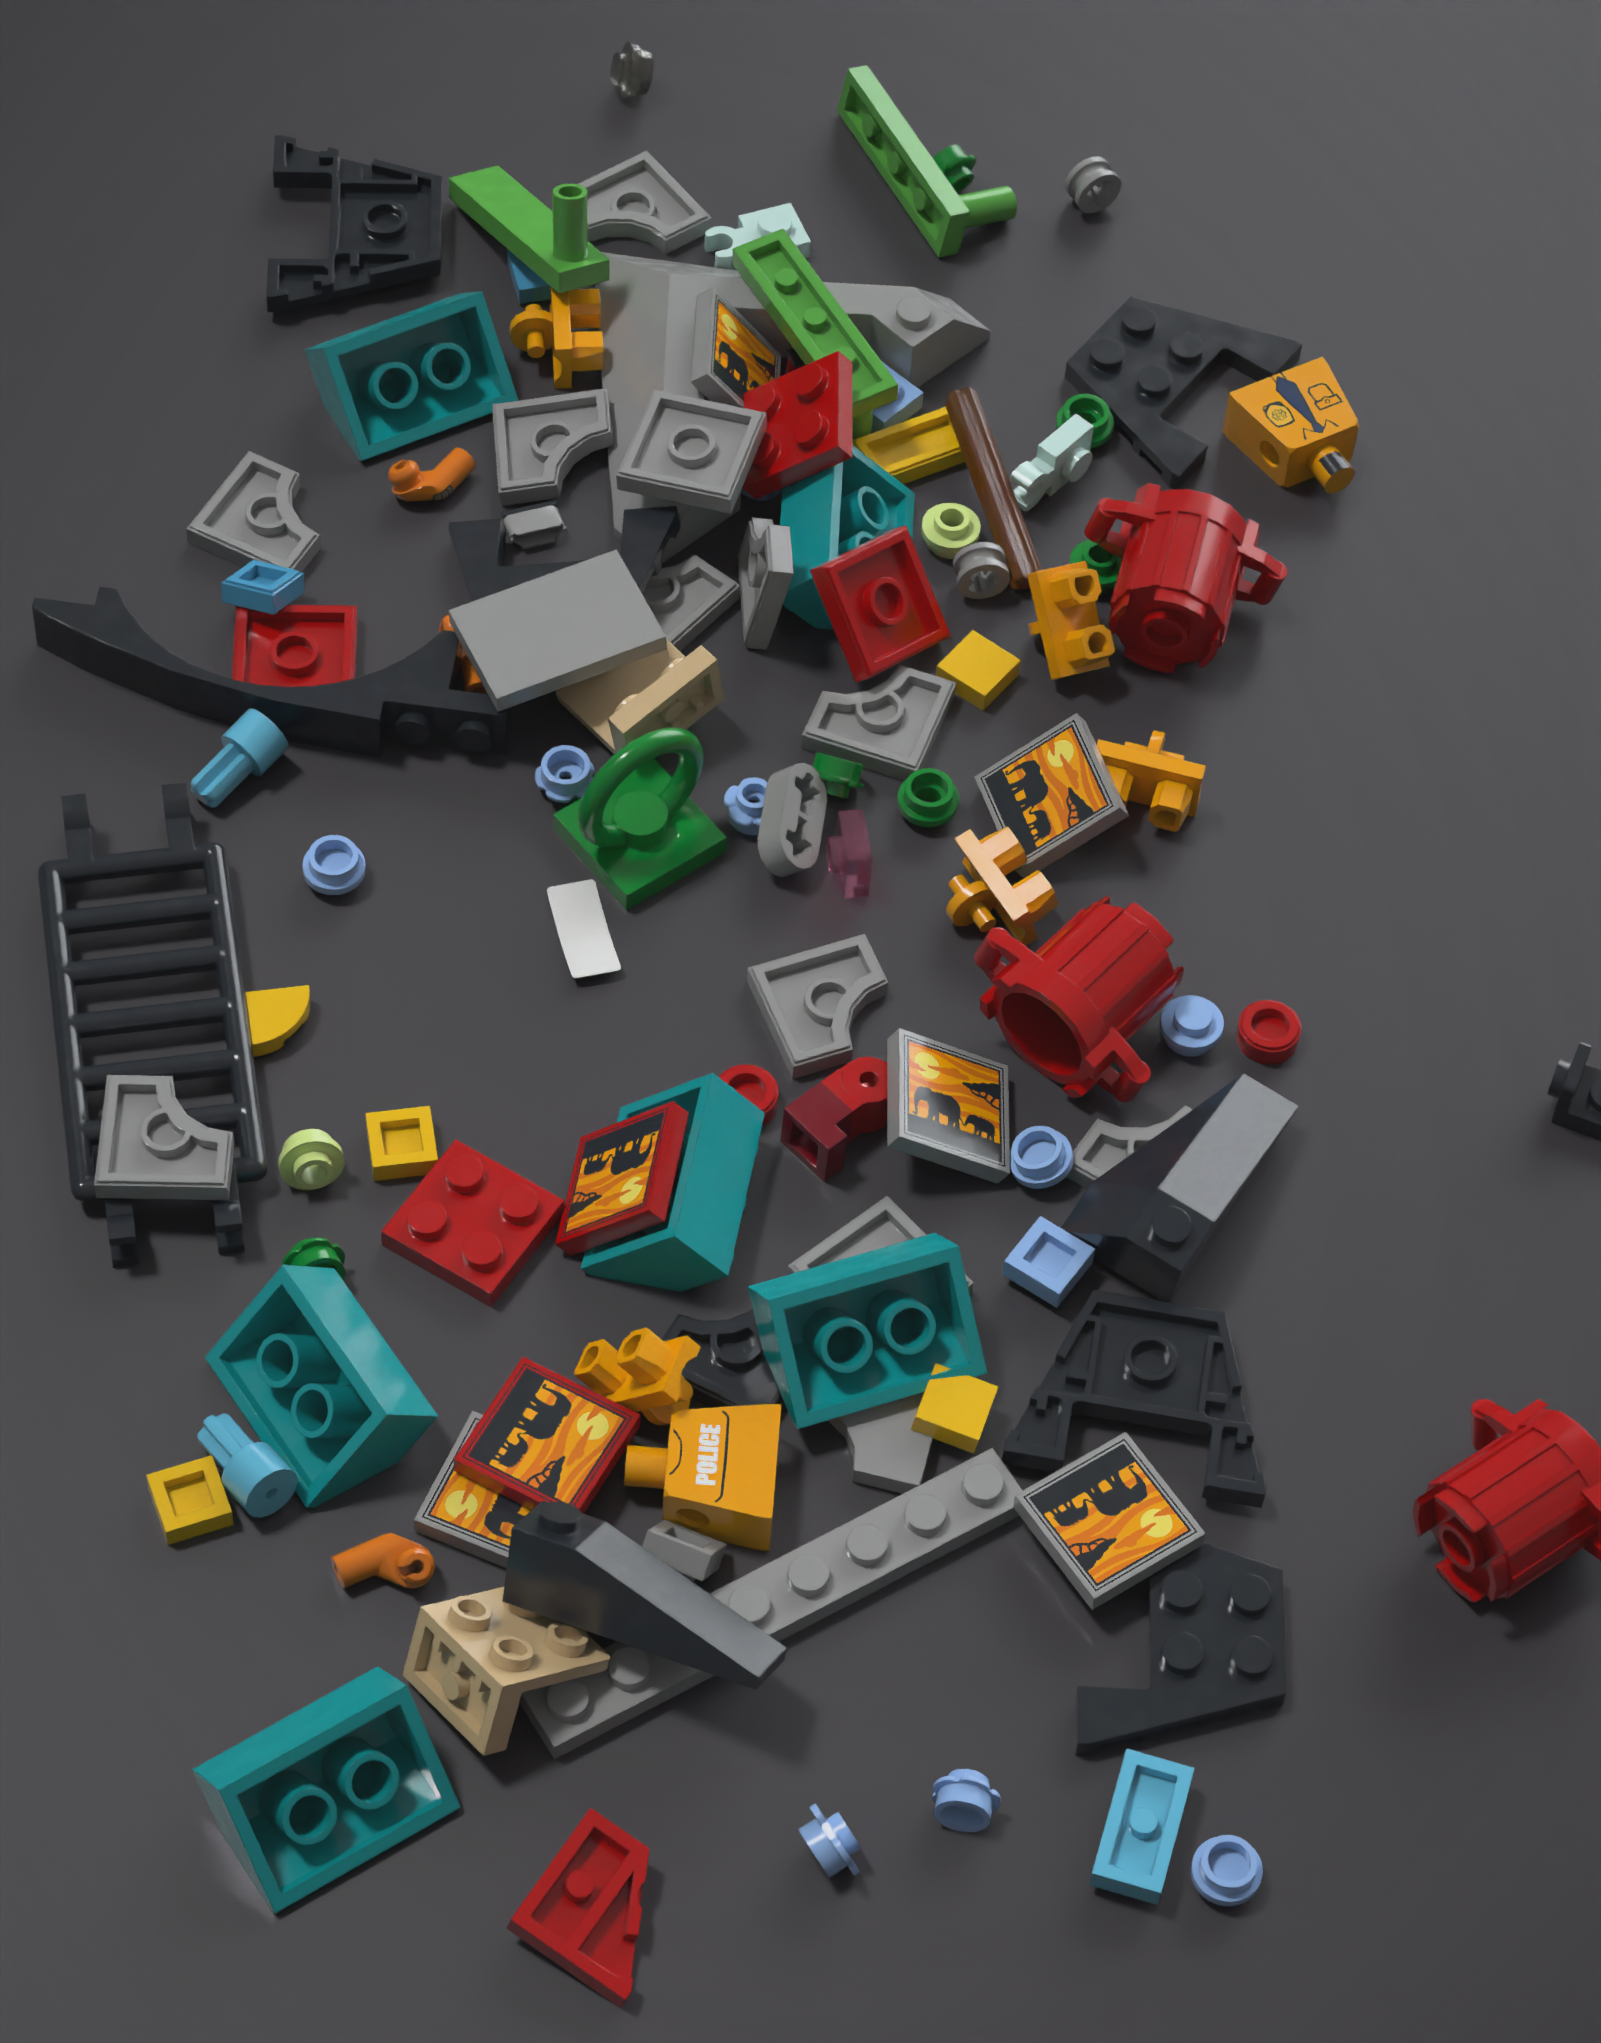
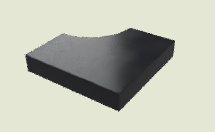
M753 1309L726 1320L702 1321L681 1314L676 1316L661 1340L667 1341L687 1335L701 1347L697 1357L687 1362L681 1374L692 1386L693 1394L691 1399L710 1408L782 1403V1395L762 1350Z

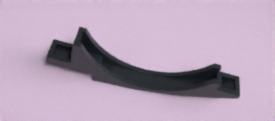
M99 587L95 605L34 597L32 611L36 641L39 647L85 671L178 710L233 725L248 709H255L269 718L288 741L381 757L385 738L402 740L415 745L425 743L463 748L470 752L487 751L506 754L510 736V708L498 712L488 694L458 690L462 671L461 643L453 631L442 630L426 645L403 660L359 678L316 686H270L238 681L217 675L173 654L157 642L138 623L116 588Z

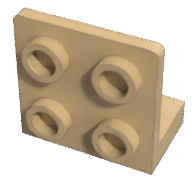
M666 639L667 650L556 690V696L558 701L615 754L628 743L649 732L671 727L686 730L723 701L725 697L717 659L702 645L685 657Z
M504 1587L421 1606L403 1671V1676L483 1756L506 1750L522 1692L606 1671L610 1660V1655L585 1630L502 1602Z

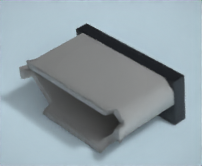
M556 500L501 512L502 522L510 538V544L514 542L520 545L522 550L555 543V537L563 530L567 531V527L564 525L558 511Z

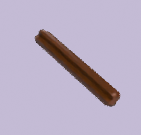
M971 387L961 390L955 389L947 395L948 401L945 407L995 544L1004 550L1005 565L1008 567L1010 575V585L1019 592L1030 589L1027 574L1040 571L1042 568L977 392Z

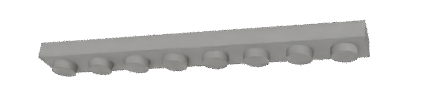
M991 1448L710 1594L780 1642L1019 1517L1020 1515L1014 1509L1013 1503L1015 1495L1023 1490L994 1449ZM615 1642L603 1648L610 1655L606 1671L522 1692L520 1705L552 1757L556 1759L715 1675L620 1642Z

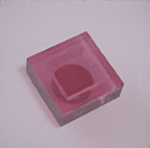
M863 809L838 811L836 837H827L826 840L830 875L840 874L844 898L869 896L873 858Z

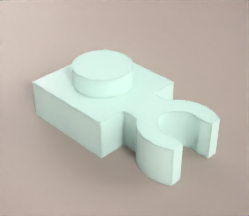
M788 203L739 215L738 229L728 226H716L705 231L704 248L706 252L723 249L715 252V267L736 270L732 264L733 248L782 228L805 258H810L811 241L792 204Z
M1077 414L1073 415L1038 445L1036 458L1031 462H1023L1012 472L1010 480L1019 485L1013 490L1019 508L1025 512L1029 511L1040 501L1044 493L1052 496L1068 481L1076 482L1085 474L1092 461V453L1090 452L1094 427L1092 424Z

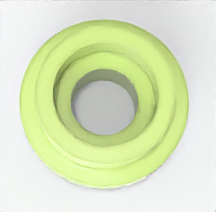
M942 503L932 507L925 513L922 519L921 533L928 548L934 554L943 558L954 559L956 553L962 548L977 543L981 524L978 516L968 507L957 503Z
M305 1129L291 1135L285 1141L278 1159L282 1179L291 1187L301 1190H314L331 1184L340 1176L345 1164L340 1145L328 1133L318 1129Z

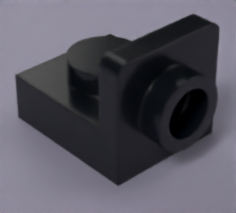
M1580 1041L1573 1061L1569 1062L1560 1058L1547 1094L1559 1099L1551 1123L1601 1140V1070L1586 1065L1592 1045Z

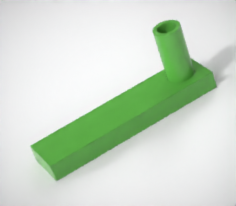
M864 65L847 70L837 112L938 258L958 254L966 228L1010 220L1016 216L1017 200L1009 186L958 195L869 67Z
M498 165L449 178V199L558 293L610 280V259L588 242V191L584 186L572 183L556 186L553 189V211H551Z
M782 228L733 248V266L805 365L838 350L852 362V440L871 434L873 410L897 400L898 383L789 235Z

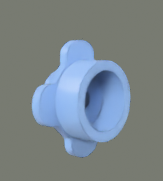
M816 1803L810 1806L816 1818L798 1830L829 1878L847 1866L854 1876L860 1873L850 1855L861 1849V1846L839 1812L826 1819Z

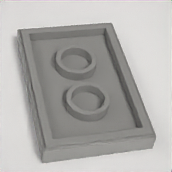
M617 549L449 610L450 625L498 712L667 650L666 635Z

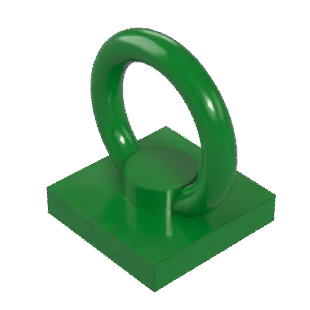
M662 728L642 735L628 743L600 768L581 799L553 814V830L625 910L632 908L726 852L727 837L689 797L700 778L704 755L698 738L685 729ZM666 753H677L679 755L678 766L673 777L662 768L654 757Z

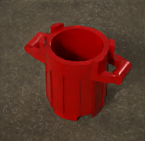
M1147 483L1137 490L1134 502L1102 498L1084 529V534L1088 540L1097 543L1106 551L1122 558L1110 602L1109 630H1111V635L1115 633L1120 642L1125 646L1123 655L1144 668L1164 673H1174L1175 665L1198 660L1199 668H1202L1216 656L1217 649L1219 647L1222 648L1235 599L1256 602L1261 605L1269 604L1287 575V568L1282 562L1258 548L1260 524L1250 519L1246 523L1245 519L1230 504L1211 494L1190 489L1160 491V485ZM1116 519L1123 521L1120 533L1111 530ZM1246 567L1261 572L1255 583L1243 579Z
M1105 896L1086 909L1082 908L1035 953L1019 940L1013 938L1004 928H992L974 955L976 965L983 969L989 980L994 984L979 998L980 1011L988 1020L995 1016L996 1022L1007 1042L1020 1057L1042 1075L1065 1084L1066 1086L1062 1091L1071 1098L1082 1097L1097 1083L1104 1090L1113 1094L1120 1102L1126 1103L1134 1100L1149 1080L1151 1071L1149 1066L1140 1060L1127 1041L1174 997V989L1181 984L1184 974L1183 966L1177 967L1175 970L1173 969L1168 956L1169 953L1166 949L1174 942L1169 932L1157 918L1139 904L1132 902L1125 909L1119 906L1115 907L1109 905L1111 903L1110 896ZM1003 956L1010 962L1007 966L1001 961ZM1113 1062L1123 1070L1121 1075L1110 1066Z
M1489 1399L1475 1401L1471 1406V1444L1477 1452L1428 1483L1426 1492L1415 1499L1412 1514L1418 1537L1430 1530L1444 1553L1445 1559L1434 1567L1456 1592L1470 1602L1475 1603L1486 1595L1490 1598V1602L1496 1598L1505 1597L1507 1599L1582 1548L1601 1561V1447L1578 1422L1561 1411L1547 1409L1548 1404L1541 1399H1537L1516 1414H1512Z

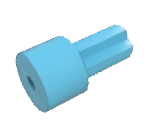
M248 709L222 735L221 742L224 748L192 779L190 784L192 787L191 791L206 806L210 808L217 807L250 773L255 776H261L288 749L287 739L269 718L255 709Z
M226 1413L217 1417L210 1415L203 1421L204 1427L197 1434L198 1441L223 1469L221 1477L223 1486L243 1509L252 1517L259 1518L271 1515L281 1509L292 1497L298 1482L296 1473L268 1443H254L230 1415Z

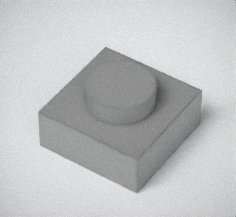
M665 1519L647 1531L642 1545L644 1549L693 1583L695 1578L703 1581L719 1569L727 1546L723 1542Z

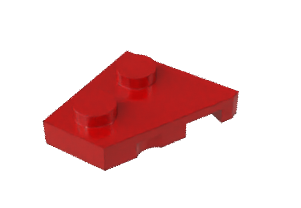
M590 1807L512 1916L506 1929L613 2004L622 2008L632 1991L633 1978H631L635 1941L639 1936L642 1912L640 1902L642 1887L646 1880L649 1848Z

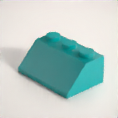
M483 292L460 293L304 349L322 403L359 461L493 413L492 404L519 401Z
M853 445L851 459L782 488L780 526L790 527L794 572L783 606L818 629L834 630L811 575V569L892 529L904 525L907 526L913 541L915 493Z
M714 1073L620 1107L616 1123L672 1101L689 1113L666 1220L660 1224L586 1250L581 1270L590 1276L678 1292L727 1277L734 1259V1248L742 1213L746 1206L747 1190L754 1159L759 1148L758 1141L765 1113Z
M937 1233L748 1286L762 1350L792 1422L797 1429L925 1392L930 1379L965 1375L976 1377L987 1374L959 1245ZM935 1363L951 1368L931 1375Z
M282 1265L205 1356V1359L260 1440L268 1443L296 1473L298 1482L295 1491L307 1508H316L398 1463L438 1418L437 1413L334 1268Z
M378 1666L192 1769L219 1830L269 1909L274 1913L460 1808L407 1685Z

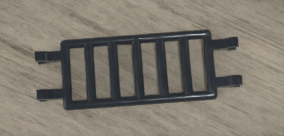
M187 783L161 785L169 848L93 856L86 794L61 796L68 859L44 862L38 870L70 1191L72 1196L79 1202L105 1200L113 1267L139 1264L132 1198H97L94 1188L95 1165L93 1146L99 1145L102 1119L90 1120L87 1092L105 1090L107 1075L173 1076V1082L230 1075L233 1103L184 1109L188 1116L208 1128L219 1130L237 1129L240 1157L233 1158L229 1200H212L219 1254L245 1251L237 1184L262 1180L268 1172L227 853L225 848L219 843L194 845ZM196 869L204 870L207 893L205 895L67 910L64 884ZM210 919L212 946L73 961L70 935ZM214 970L217 972L220 995L217 998L78 1013L75 986ZM223 1022L226 1050L84 1066L82 1038Z

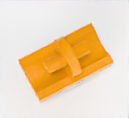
M550 286V313L542 310V307L538 304L528 305L524 312L517 314L511 320L509 327L510 338L517 348L527 351L528 355L532 358H540L544 355L545 350L552 348L554 389L572 388V371L603 370L602 331L571 332V328H600L599 289H574L558 293Z
M1086 561L1027 574L1038 620L1037 622L1029 623L1028 628L1030 636L1041 634L1051 680L1109 667L1108 657L1115 652L1111 630L1105 628L1103 624L1100 625L1095 601H1097L1102 591L1097 571L1088 569Z
M1153 730L1148 747L1127 741L1125 745H1120L1098 739L1097 747L1125 808L1128 800L1149 805L1148 821L1154 827L1173 832L1180 829L1187 815L1195 817L1206 766L1185 761L1184 755L1164 751L1163 746L1166 733Z
M1005 827L980 841L971 829L956 837V845L965 856L962 861L963 867L974 882L970 884L962 874L950 880L948 886L955 895L946 907V914L956 926H966L975 922L981 932H987L996 924L995 918L990 913L994 909L1015 939L1025 946L1036 940L1037 934L1033 924L1042 919L1059 904L1053 887L1039 870L1013 886L1005 878V875L1028 862L1024 849L1010 828Z
M646 1327L632 1331L623 1339L619 1350H616L605 1339L588 1343L575 1368L574 1376L594 1392L634 1412L641 1411L648 1421L655 1425L667 1426L670 1425L672 1413L677 1410L689 1409L693 1389L691 1384L681 1374L687 1362L697 1357L701 1347L687 1335L663 1341Z

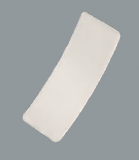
M590 879L549 887L547 894L572 977L582 978L621 970L595 881Z

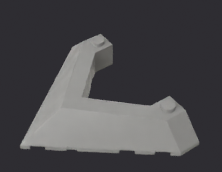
M601 252L610 259V280L595 284V289H599L601 311L600 328H597V331H602L603 334L602 389L607 388L614 440V445L608 447L614 536L621 541L625 509L677 506L681 527L676 538L669 539L660 557L662 564L734 515L741 507V491L730 514L617 489L616 474L653 389L703 400L705 398L690 382L697 295L712 287L716 289L781 353V358H788L786 354L787 349L793 347L737 270ZM823 282L879 359L917 388L990 338V330L949 298L916 287Z

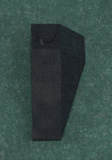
M1243 1073L1094 1180L1061 1229L1095 1249L1093 1259L1160 1300L1171 1302L1297 1112L1299 1106Z
M543 1500L512 1527L502 1602L755 1690L785 1660L787 1647L606 1521L582 1514L577 1507L571 1504Z

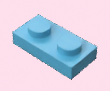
M1126 1748L1092 1870L1090 1886L1158 1905L1195 1768Z

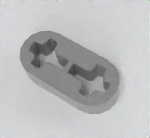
M797 763L775 772L769 777L766 785L758 833V851L765 867L772 874L779 877L790 876L811 868L816 863L819 855L827 804V791L824 781L819 778V772L806 763Z

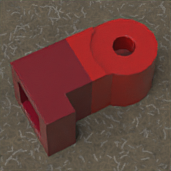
M870 1056L852 1060L784 1108L780 1142L823 1182L843 1168L845 1149L849 1142L861 1133L875 1132L887 1124V1063L882 1059Z

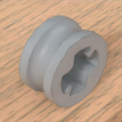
M1090 157L1078 163L1069 172L1065 179L1064 187L1069 196L1075 199L1081 211L1095 213L1110 205L1117 198L1122 182L1119 176L1111 171V167L1106 159Z
M978 542L970 544L956 553L953 559V568L957 575L958 590L963 596L971 599L990 598L1001 593L1008 586L1010 575L1008 567L1005 565L1004 550L992 542Z

